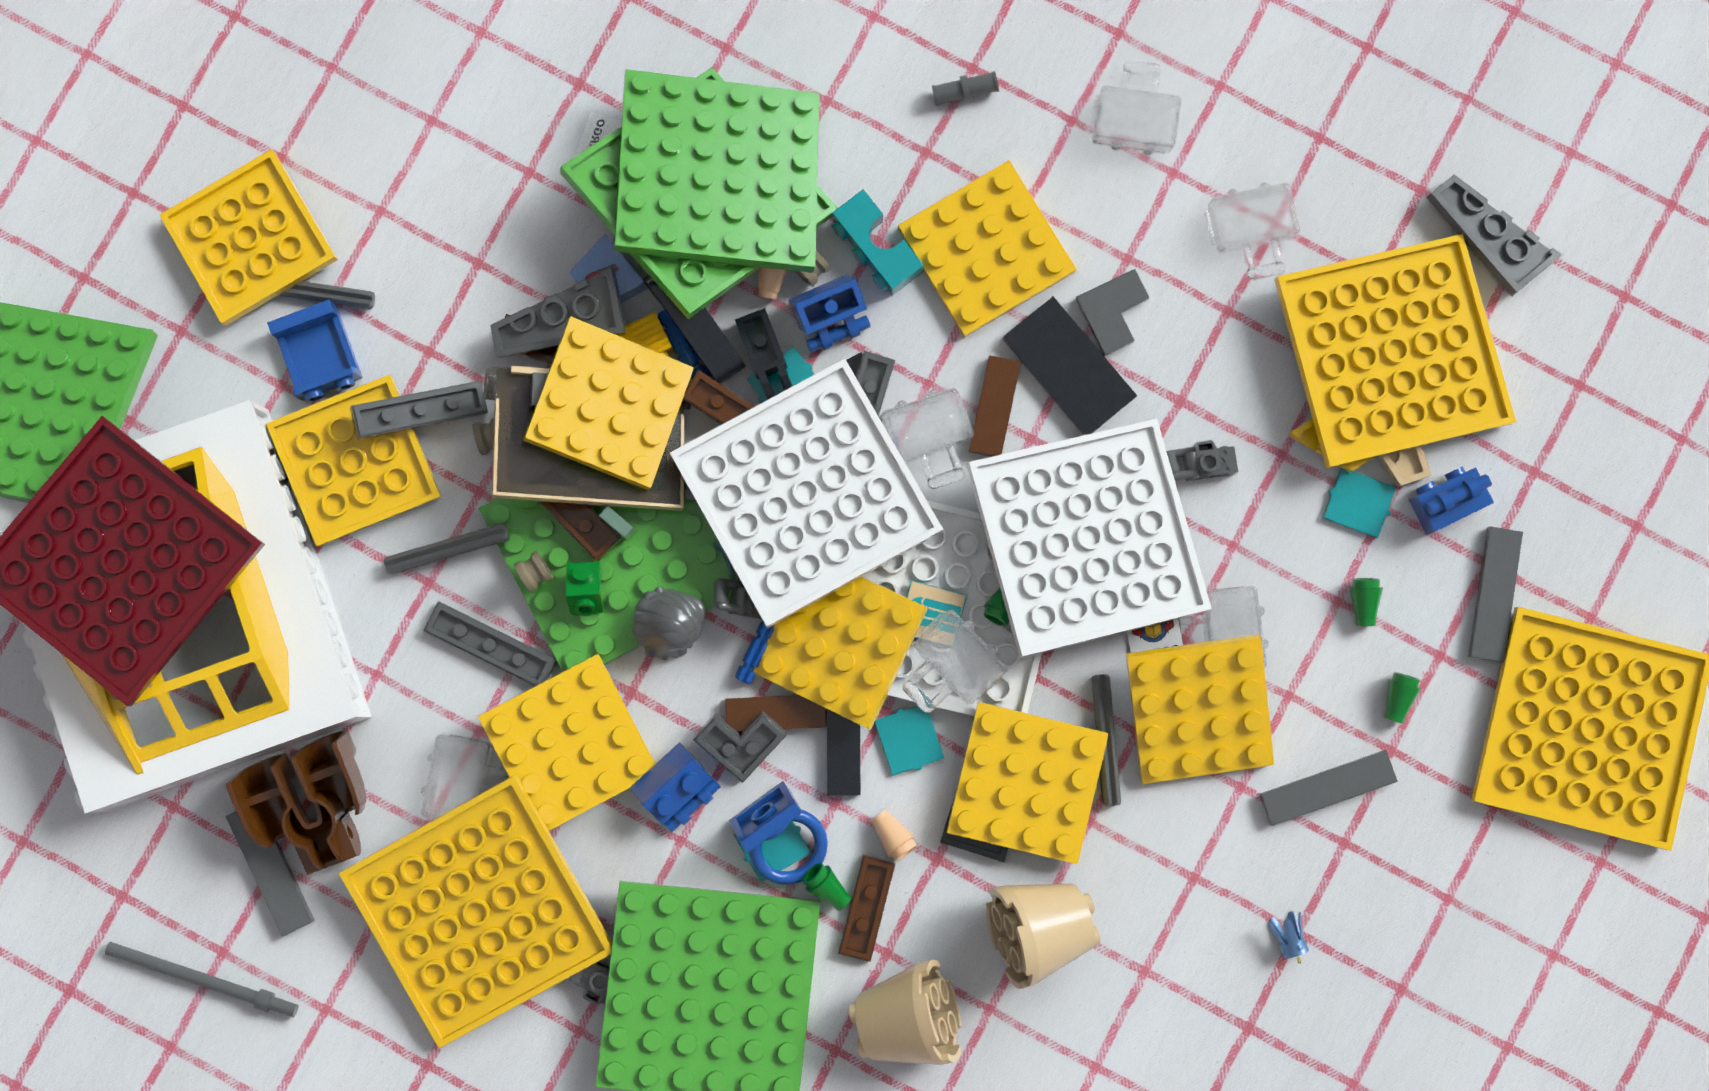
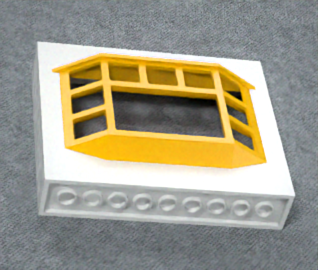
M251 400L135 440L173 471L194 464L198 491L265 543V546L230 587L250 648L249 652L166 682L160 671L151 682V687L146 688L133 704L135 705L156 697L176 735L139 747L125 710L129 706H126L24 624L23 638L27 647L32 649L36 661L33 663V669L38 680L43 683L46 692L43 696L47 710L53 714L56 723L54 734L58 743L63 745L66 754L64 765L67 773L74 779L77 788L74 792L75 799L85 814L108 812L372 717L306 520L290 481L288 480L284 483L285 471L265 424L272 421L269 410ZM0 497V536L28 504L27 502ZM254 662L273 700L241 712H235L218 679V675ZM206 680L224 718L188 730L175 708L169 693Z

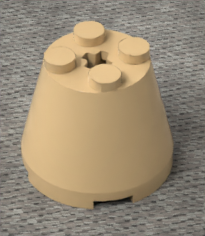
M1072 883L1004 885L989 890L992 902L986 903V913L995 950L999 949L1002 959L1009 966L1005 968L1006 976L1018 989L1037 984L1085 954L1094 946L1100 945V935L1097 928L1093 925L1091 914L1095 911L1093 900L1088 893L1082 894L1078 887Z
M932 959L919 962L860 993L857 996L856 1003L849 1005L851 1022L857 1026L859 1035L857 1048L862 1058L869 1057L873 1061L944 1065L958 1061L962 1049L960 1044L956 1045V1037L958 1035V1028H962L961 1016L950 978L944 979L938 970L941 969L939 961Z

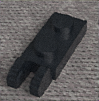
M763 308L735 319L757 380L760 379L767 400L774 397L773 387L767 379L768 375L779 372L783 389L791 388L792 384L786 371L788 367L766 309Z

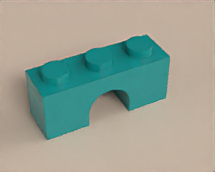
M864 189L832 212L834 224L831 226L842 241L846 238L854 247L851 252L862 266L868 264L874 272L871 277L881 291L887 289L893 296L923 273V263L904 240L890 249H882L873 244L870 234L877 226L883 223V213Z

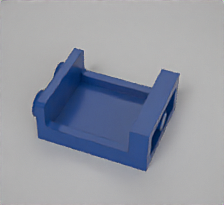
M330 300L267 322L271 335L277 338L293 382V395L301 401H317L325 396L324 392L335 388L337 391L349 389L355 386L356 380L363 378L338 307Z

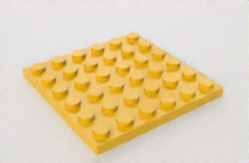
M1463 234L1277 276L1274 279L1326 469L1507 426L1516 422Z
M1514 607L1508 633L1505 660L1501 664L1471 801L1672 851L1709 680V654L1522 607Z
M517 774L338 873L438 1048L449 1044L609 956L612 951L611 939Z

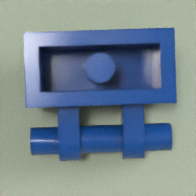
M848 274L788 299L799 329L806 335L817 332L816 337L806 340L810 352L821 348L823 350L833 347V343L846 337H850V339L860 335V331L871 327L866 315L858 319L854 318L855 314L867 310L856 279ZM843 320L844 325L828 331L827 326Z
M1462 466L1445 474L1447 481L1438 486L1435 485L1434 481H1431L1415 489L1418 495L1409 499V502L1426 535L1493 504L1494 501L1487 490L1488 487L1492 486L1489 476L1487 474L1480 476L1476 467L1465 471Z
M679 742L630 788L642 806L662 825L664 824L673 832L679 825L688 823L692 819L690 815L703 803L707 805L714 799L712 795L721 788V785L713 777H710L701 763Z

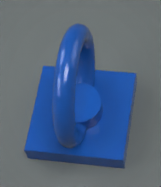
M784 781L729 820L740 844L747 853L749 852L753 867L763 878L770 882L781 885L802 882L805 873L813 865L823 863L826 857L828 840L823 825L814 815L800 808ZM789 822H799L805 825L813 835L815 845L812 856L802 867L796 870L779 871L772 868L763 857V841L771 840L780 835L787 828Z

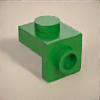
M600 561L567 564L566 599L571 615L588 616L595 613H603L604 606L601 597L602 568Z

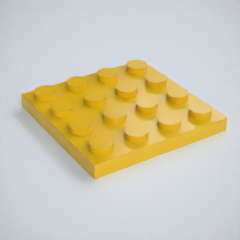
M273 149L159 214L219 321L224 326L236 321L280 295L283 291L292 288L295 284L304 281L338 260Z
M1010 160L898 225V230L907 245L923 263L924 273L964 338L1074 274L1077 270Z
M570 316L523 441L649 490L653 484L694 367Z
M391 374L265 423L316 546H321L442 497L414 429L357 440L350 406L400 396Z
M859 577L781 620V622L776 623L771 638L767 640L768 645L758 668L755 667L753 672L867 729H872L928 608L870 580Z
M1259 634L1126 653L1139 773L1142 784L1274 765L1262 640Z
M598 653L478 715L509 777L517 774L549 831L627 790L655 765Z
M977 702L946 832L1078 864L1109 733Z

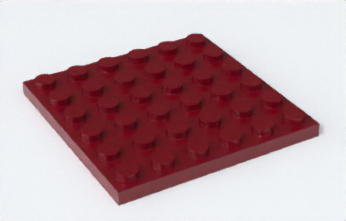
M101 416L0 536V605L126 706L132 707L265 546V543L110 420Z

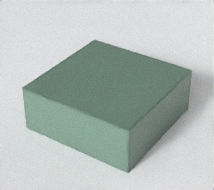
M609 506L599 515L627 540L637 531Z

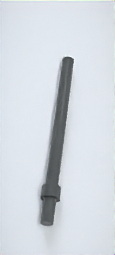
M109 942L105 949V955L254 1004L255 1009L264 1012L272 1010L294 1018L299 1008L298 1004L275 997L273 992L264 989L256 991L113 942Z

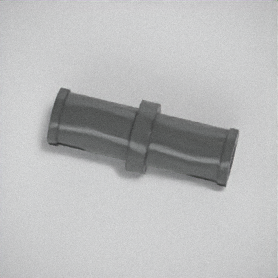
M995 71L967 78L966 75L959 76L960 80L932 85L936 106L962 99L968 102L971 101V97L999 92Z

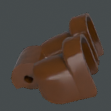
M348 729L329 734L307 744L291 758L295 772L308 800L314 803L318 818L309 821L292 782L295 773L287 753L277 754L250 765L226 783L227 792L248 836L257 845L269 849L273 843L286 836L288 841L295 846L307 875L359 856L361 853L359 834L348 812L355 810V815L362 813L366 804V792L360 770L354 758L356 747Z

